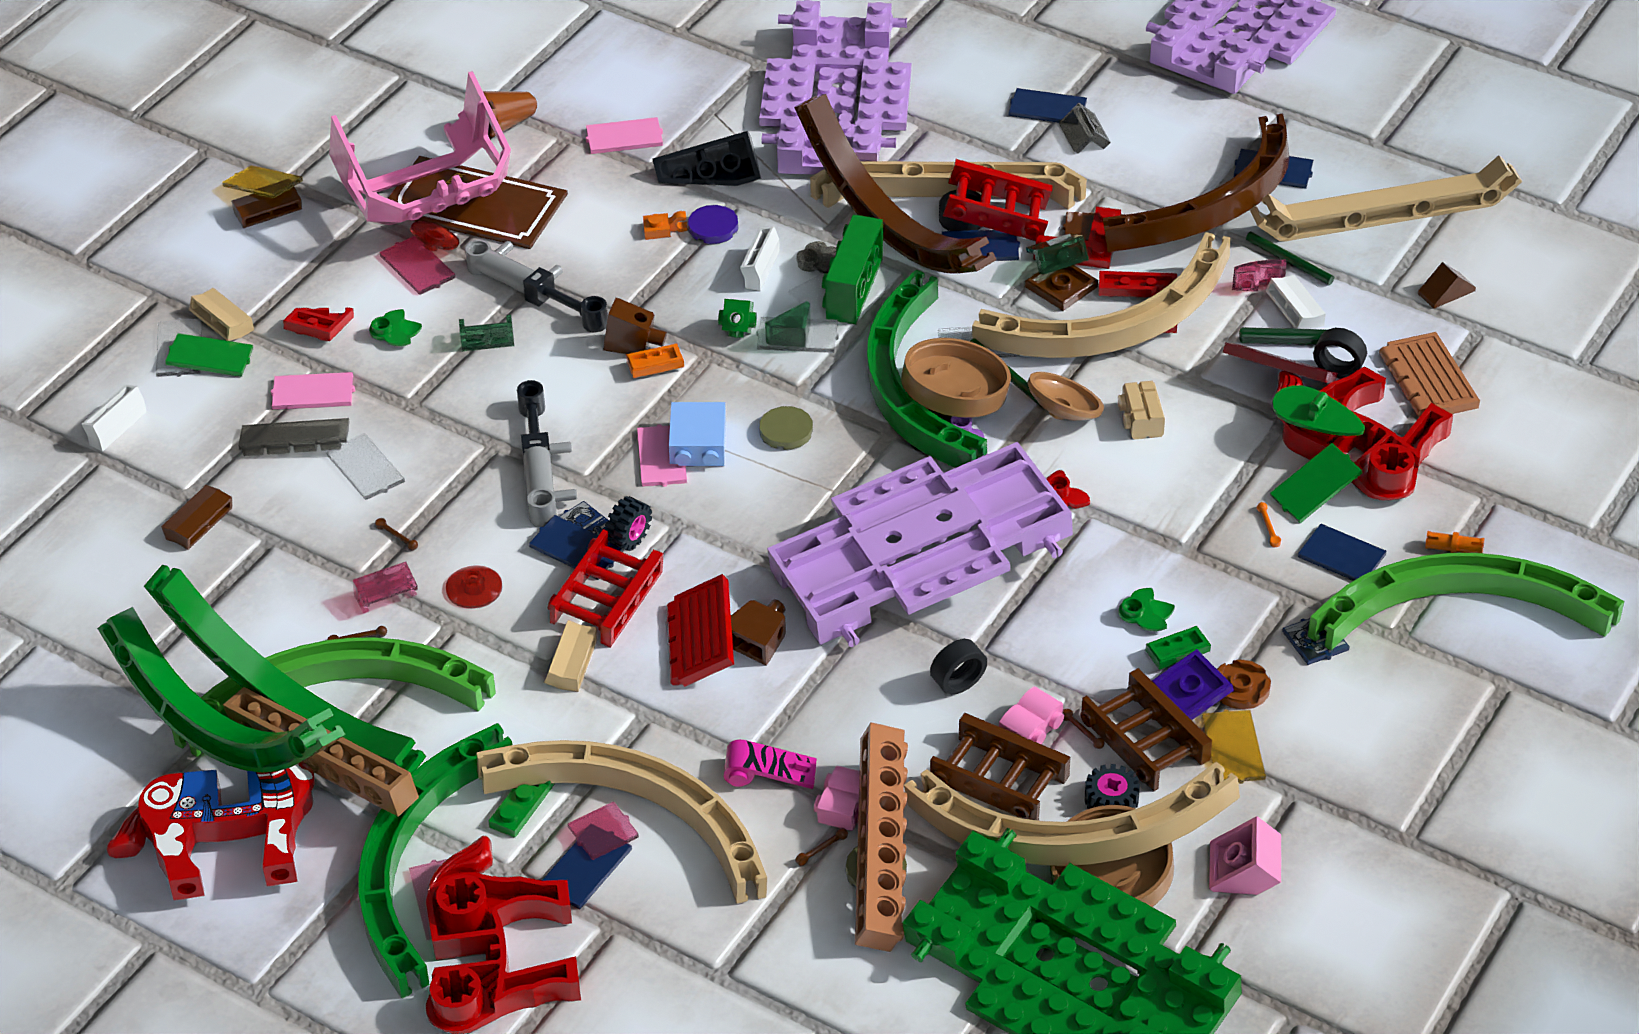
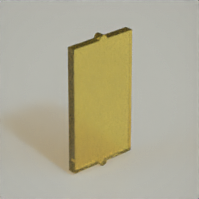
M251 165L241 172L235 173L234 176L223 181L222 184L223 187L275 198L285 191L291 190L292 187L302 182L303 179L302 176Z
M1225 709L1223 712L1202 713L1205 734L1212 740L1211 761L1212 764L1218 762L1224 767V780L1228 778L1230 773L1238 777L1239 784H1243L1244 781L1265 780L1266 774L1251 710L1229 711Z

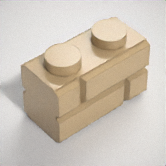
M1153 380L1142 381L1139 384L1137 382L1125 383L1122 386V395H1118L1119 410L1125 412L1123 413L1124 429L1130 430L1131 437L1134 440L1145 439L1147 436L1149 438L1162 437L1164 435L1165 417Z

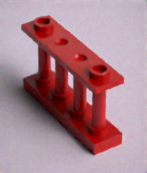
M955 159L948 184L957 186L956 195L950 194L943 216L1036 241L1039 235H1044L1048 221L1040 219L1039 212L1040 209L1045 210L1053 185ZM967 189L981 192L980 202L967 199ZM991 195L1006 199L1005 209L990 205ZM1015 203L1030 206L1029 215L1014 212Z
M603 529L597 539L593 538L591 540L587 553L557 595L553 594L547 607L550 610V623L555 625L563 613L597 626L598 630L601 631V644L611 648L662 574L664 553L653 549L647 559H638L608 547V531ZM602 557L638 570L635 577L626 578L596 565ZM591 575L621 587L625 591L621 596L614 597L586 586L584 583ZM578 594L608 606L612 610L608 615L600 616L571 604V601Z

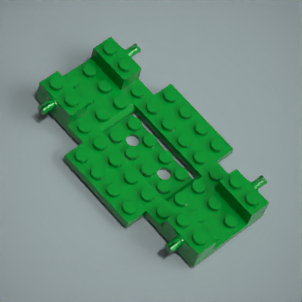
M1006 828L997 841L990 840L972 831L955 853L957 867L929 904L919 900L902 923L906 942L916 947L911 953L913 959H918V962H922L926 955L929 954L980 983L965 1003L966 1010L1008 1034H1214L1242 994L1241 975L1222 964L1231 952L1228 945L1224 947V943H1219L1212 956L1203 955L1188 946H1185L1180 954L1163 946V944L1175 929L1176 919L1071 863L1067 865L1053 885L1026 872L1025 858L1008 849V846L1017 837L1013 830L1010 831V828ZM1036 918L1041 921L1044 919L1134 968L1139 976L1136 977L1127 968L1118 967L1103 959L1098 952H1091L1076 944L1074 939L1063 937L1050 930L1045 923L1036 922ZM1042 948H1049L1054 952V957L1049 961H1041L1037 958L1036 954ZM1101 977L1108 982V985L1104 990L1096 991L1089 985L1091 980Z

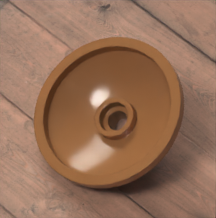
M1034 372L1028 379L1027 383L1032 395L1056 419L1072 421L1092 420L1101 416L1104 410L1102 401L1093 392L1066 377L1048 372Z

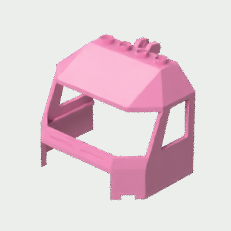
M473 71L468 72L464 109L458 114L459 119L452 125L451 123L444 125V131L454 152L370 180H366L354 154V143H349L337 116H331L330 158L343 185L368 222L393 225L406 220H417L424 214L441 212L448 206L454 204L461 205L478 196H488L497 190L507 176L511 148ZM489 122L503 149L500 154L488 137ZM482 147L497 166L493 175L467 184L462 182L459 175L452 176V182L449 185L444 180L437 181V188L433 190L431 196L404 205L377 194V192L462 165ZM360 193L366 195V202Z

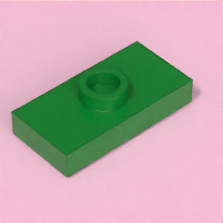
M1194 626L1146 643L1145 651L1160 670L1176 664L1196 649L1202 654L1210 652L1211 644L1198 626Z

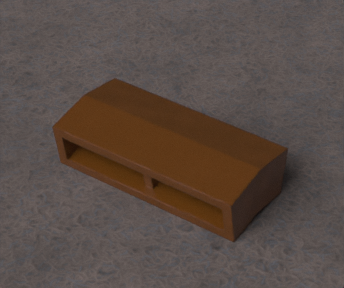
M291 182L231 201L234 214L243 229L302 210L301 198Z
M205 485L161 526L166 540L177 543L189 550L232 509V497L220 489Z

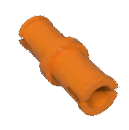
M1427 531L1425 549L1451 551V553H1483L1485 538L1460 536L1459 532L1445 534Z

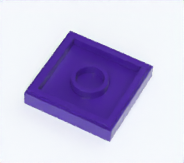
M1198 649L1152 680L1191 720L1234 691L1233 685Z

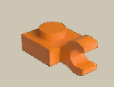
M677 211L670 218H668V213L643 216L645 240L671 237L670 232L687 231L686 211Z

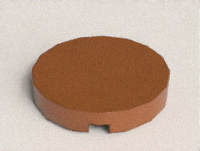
M1239 659L1233 660L1231 664L1226 665L1224 663L1217 668L1233 685L1234 690L1220 700L1222 704L1235 709H1251L1263 704L1269 697L1271 679L1267 676L1266 670L1262 666L1252 661Z

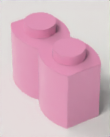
M1034 686L1022 696L1016 705L1012 706L999 721V727L1042 744L1046 734L1052 729H1057L1063 722V703Z
M836 766L832 774H827L824 782V792L822 795H817L814 803V812L817 813L818 823L853 831L858 822L860 771Z

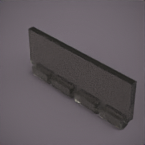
M349 418L242 425L238 446L239 450H242L243 456L263 455L264 448H267L268 455L290 453V446H293L295 453L317 451L318 444H320L321 451L341 450V443H347L350 421Z

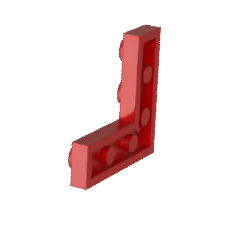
M1096 206L1088 241L1039 235L1036 240L1033 259L1053 262L1061 256L1073 265L1109 269L1113 252H1107L1103 218L1120 216L1121 209Z
M1099 271V296L1152 297L1169 286L1177 278V273ZM1177 325L1164 333H1177Z

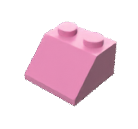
M1258 816L1210 841L1209 889L1211 891L1258 895L1281 883V834Z

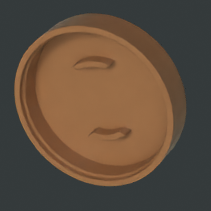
M933 338L913 345L906 353L901 374L903 388L916 402L935 412L955 417H980L999 410L1006 401L1011 381L1010 370L998 355L981 345L954 338Z
M1122 805L1098 806L1078 813L1067 822L1110 817L1132 811L1136 808ZM1169 843L1151 851L1120 860L1075 866L1153 907L1165 896L1173 881L1172 843ZM1050 865L1053 884L1067 866Z

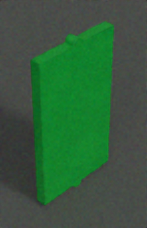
M177 333L173 345L169 346V354L165 364L242 377L246 365L250 364L253 345Z
M1331 443L1275 488L1270 495L1282 506L1284 512L1288 511L1299 523H1302L1363 472L1350 460L1349 454H1344Z

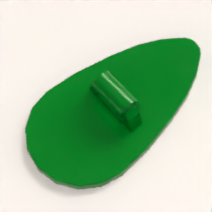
M1298 385L1282 388L1275 394L1272 401L1273 411L1280 419L1301 428L1339 436H1359L1365 430L1362 421L1351 410L1329 397L1325 392H1320L1311 387Z

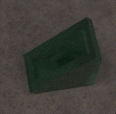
M806 301L765 322L766 343L775 346L806 348L811 325L810 303Z

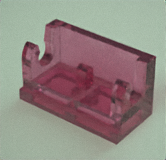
M407 562L353 579L354 597L363 613L369 612L368 607H370V604L408 591L411 597L417 595L418 585Z

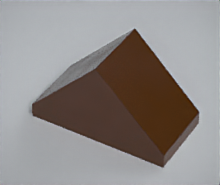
M1442 262L1418 290V295L1435 309L1475 292L1476 287L1460 272Z

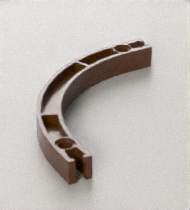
M826 94L818 97L813 96L794 107L817 157L838 191L857 215L883 219V241L920 266L950 274L977 272L997 260L993 252L986 253L987 256H983L980 248L989 243L986 236L969 239L947 237L924 227L901 210L876 184L855 154Z
M1283 113L1276 114L1277 124L1266 125L1268 117H1258L1261 138L1260 149L1252 162L1241 173L1225 184L1203 195L1168 207L1103 218L1107 252L1153 246L1203 233L1241 216L1262 202V199L1267 194H1271L1276 189L1288 169L1290 158Z

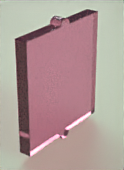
M614 801L568 823L569 830L577 839V845L582 846L592 860L639 838L638 832L629 822V816L624 815Z

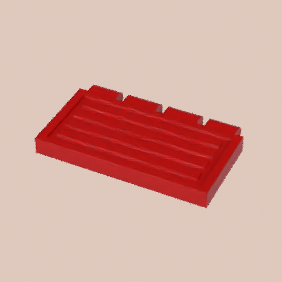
M721 574L675 595L674 601L667 604L670 683L672 685L682 684L685 687L734 665L729 582Z

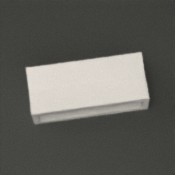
M774 226L759 228L740 267L745 278V289L761 291L777 258L780 246L779 237Z
M1295 275L1284 278H1271L1266 292L1294 328L1316 329L1324 326L1326 313Z
M125 385L82 423L90 446L103 452L147 412L144 399L137 386Z

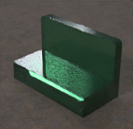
M1070 233L1026 247L1027 253L1035 254L1038 271L1042 275L1089 260L1084 236Z

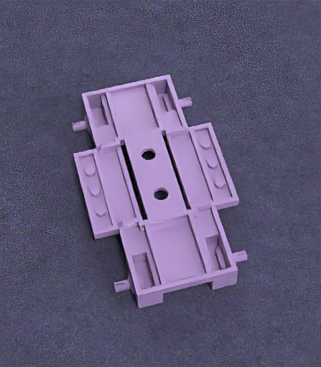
M797 0L796 10L793 12V15L778 14V24H792L793 27L792 59H767L759 116L760 126L780 127L777 134L762 133V144H776L778 173L817 174L824 169L794 108L812 97L816 72L820 74L817 97L826 94L833 111L840 114L837 117L838 122L860 161H879L881 147L896 148V137L883 138L881 132L882 130L906 131L912 63L888 62L891 30L893 27L907 28V18H893L892 3L883 2L868 3L866 18L821 17L820 1ZM862 73L858 118L855 124H853L858 75ZM834 83L843 84L842 87L839 88L832 86V84Z
M1175 0L1165 10L1164 18L1170 20L1167 24L1160 26L1149 22L1146 26L1147 32L1156 34L1151 39L1150 63L1235 94L1255 72L1260 74L1264 72L1266 65L1263 63L1269 57L1291 65L1335 17L1336 8L1322 3V0H1240L1238 7L1234 11L1229 12L1227 18L1222 23L1212 28L1238 0ZM1257 5H1264V6H1266V7H1262V8H1260V9L1255 8V6H1257ZM1242 29L1243 31L1234 33L1232 30Z
M1015 442L945 473L941 471L933 458L929 456L831 498V503L839 518L795 537L787 538V540L785 539L783 542L767 548L771 572L783 589L790 587L804 608L807 626L818 643L821 645L843 636L848 645L854 647L853 643L856 646L860 641L854 630L871 623L870 607L885 600L896 597L908 615L1010 571V563L1001 550L1012 545L1016 546L1022 556L1046 548L1053 558L1060 557L1063 551L1056 542L1073 535L1072 512L1020 444ZM942 513L952 516L950 520L945 522L936 519ZM978 524V529L969 532L972 526ZM958 532L966 533L962 536L945 542L948 536H951ZM890 535L902 538L897 543L886 541V538ZM932 543L941 544L920 553L922 548ZM907 554L915 555L911 558L894 564L897 558H900Z

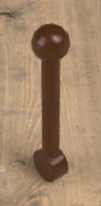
M379 518L375 521L377 529H385L406 543L410 550L418 548L416 540H409L387 525L384 518Z
M379 626L375 630L340 637L330 635L327 640L365 638L375 635L383 637L387 634V628Z
M1063 709L1064 721H1070L1093 742V746L1096 749L1104 747V740L1094 736L1074 718L1071 709Z
M840 828L833 837L807 853H800L795 859L796 863L803 866L810 857L839 839L845 840L848 836L847 830Z

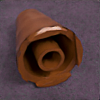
M483 91L502 132L531 117L536 112L537 100L529 92ZM489 122L488 137L492 139L496 135Z

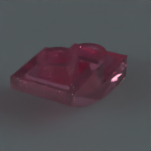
M1261 260L1234 267L1232 290L1258 291L1259 285H1268L1271 278H1284L1286 274V260Z

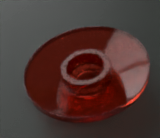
M417 221L412 223L410 227L411 233L420 242L424 243L423 246L430 251H437L438 249L454 250L459 245L458 237L440 225Z
M479 565L467 566L457 570L449 577L446 583V594L449 600L463 608L473 609L487 606L494 602L502 592V580L499 574L491 568Z

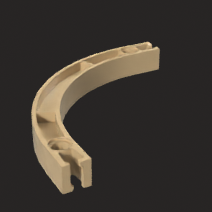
M1205 232L1191 262L1179 277L1156 295L1124 310L1084 319L1041 320L981 309L979 321L975 320L972 325V336L988 349L1045 358L1091 356L1137 345L1173 328L1202 305L1213 291L1229 260L1230 237L1223 236L1220 248L1213 249L1212 241H1214L1215 235Z
M538 741L476 752L477 774L479 780L482 779L484 794L517 788L523 784L530 786L544 784L547 781H551V783H583L626 791L666 808L691 826L710 846L726 874L737 904L748 901V895L745 892L746 882L749 880L753 881L757 889V898H766L767 875L747 829L736 813L718 794L683 769L637 750L591 741Z
M1218 762L1209 766L1177 790L1150 804L1110 817L1084 821H1037L1001 814L966 799L928 769L921 773L924 788L922 792L915 788L917 784L913 780L904 785L908 806L935 828L959 843L963 844L972 831L990 840L997 841L1005 829L1010 828V831L1013 830L1017 835L1008 846L1010 851L1025 858V863L1067 866L1069 863L1073 865L1096 864L1120 860L1151 851L1191 833L1240 798L1238 777L1230 773L1228 778L1224 780L1223 773L1225 769Z

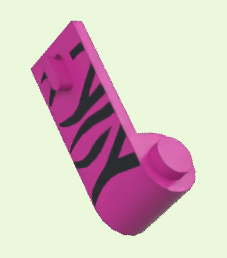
M733 740L727 745L723 777L729 784L736 787H742L751 783L754 776L759 775L813 789L817 758L747 740Z

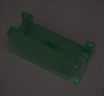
M506 314L507 322L474 326H465L464 319H459L462 352L514 346L511 314Z

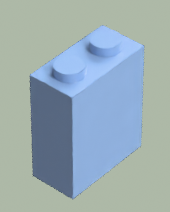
M671 402L670 464H678L680 466H724L726 437L725 402Z

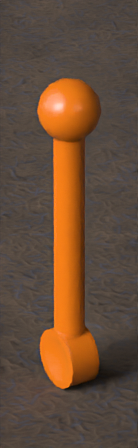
M1260 502L1257 505V510L1262 514L1270 534L1269 543L1272 547H1279L1281 545V538L1276 536L1267 514V504Z

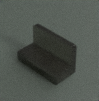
M1080 103L1059 122L1069 144L1077 154L1091 141L1103 149L1111 143L1095 113Z

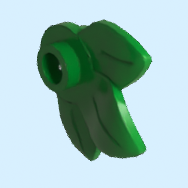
M398 309L375 318L371 322L369 332L374 339L385 340L393 346H406L411 344L410 338L420 332L422 324L406 320L404 309Z
M1142 588L1134 591L1131 597L1123 600L1119 606L1118 614L1127 623H1136L1144 630L1157 632L1167 629L1165 620L1172 615L1175 605L1155 600L1152 588Z

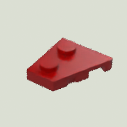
M345 307L344 313H329V308H295L283 320V328L296 334H304L322 341H331L354 318V308Z

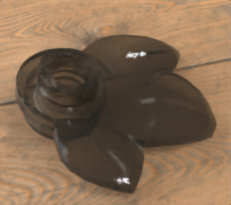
M821 241L807 244L804 250L797 253L796 261L798 267L807 272L817 270L823 274L828 273L830 259L836 256V247H827L826 243Z

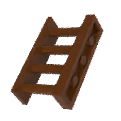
M1139 668L1129 673L1127 691L1097 706L1087 695L1082 698L1080 716L1083 723L1087 727H1091L1136 773L1138 779L1142 783H1146L1153 791L1159 789L1160 771L1189 756L1193 757L1200 765H1203L1211 759L1212 740ZM1131 701L1138 702L1144 708L1142 711L1118 724H1115L1107 716V714ZM1150 719L1156 720L1162 726L1161 729L1135 743L1125 734ZM1169 737L1174 738L1181 745L1153 762L1143 752Z
M965 712L959 719L960 742L949 758L945 761L932 756L930 759V772L950 788L1013 814L1018 818L1039 821L1040 801L1037 799L1050 780L1065 784L1070 776V756ZM971 746L986 751V754L973 772L958 766ZM998 757L1013 762L1000 783L984 777ZM1024 768L1040 774L1026 795L1011 789Z

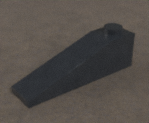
M748 131L652 158L659 183L739 186L761 179L757 156Z

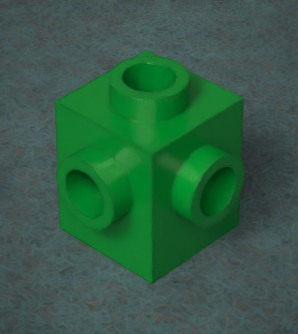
M724 299V308L719 310L718 325H722V330L728 332V337L744 338V333L751 334V329L756 328L757 313L753 312L754 302ZM740 315L739 322L735 323V317Z

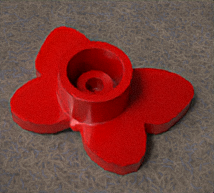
M1057 470L1047 477V481L1067 507L1070 506L1077 509L1090 504V497L1086 492L1070 487V480L1066 477L1063 470Z

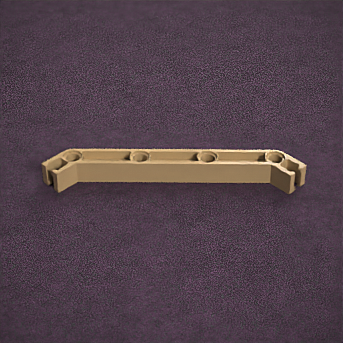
M1498 155L1479 173L1288 205L1282 204L1273 196L1267 194L1262 199V203L1267 205L1270 213L1265 215L1256 206L1250 212L1257 226L1279 241H1291L1491 207L1522 183V180L1515 168L1510 163L1506 164L1504 159Z
M861 161L867 172L888 197H942L949 191L957 189V186L948 184L954 162ZM970 162L1053 185L1050 198L1068 210L1075 205L1074 196L1078 197L1079 201L1086 199L1087 179L1061 163ZM825 169L810 177L811 197L818 200L823 194V205L829 208L844 199Z

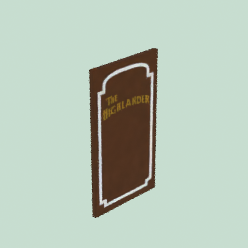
M419 156L413 163V165L430 160L432 158ZM459 165L398 185L388 199L404 205L431 196L433 190L437 188V181L444 180L449 185L452 182V176L459 175L462 182L467 184L491 176L494 173ZM506 176L497 190L488 196H478L464 204L448 206L441 212L424 214L419 219L413 221L502 243L510 241L514 246L531 249L567 197L568 190Z

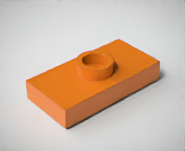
M677 343L626 354V361L633 378L684 367V359Z

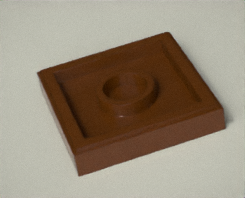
M1060 256L1025 280V288L1064 311L1098 287L1099 280Z

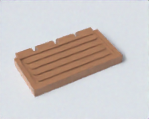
M1437 332L1387 342V346L1379 350V354L1406 398L1410 401L1418 417L1421 416L1430 403L1451 414L1479 408L1480 399Z

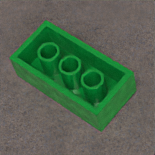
M852 215L850 223L845 224L843 239L837 242L836 256L831 257L829 272L824 273L822 279V289H825L822 308L826 309V320L857 324L883 260V219Z

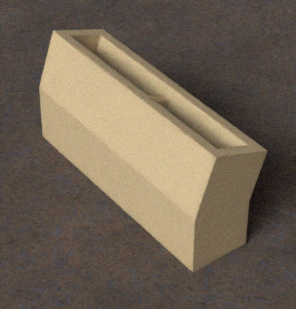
M211 288L203 294L191 296L189 311L227 341L242 338L254 331L252 318L215 288Z
M570 620L567 621L544 683L562 690L579 692L597 642L596 627L580 625Z

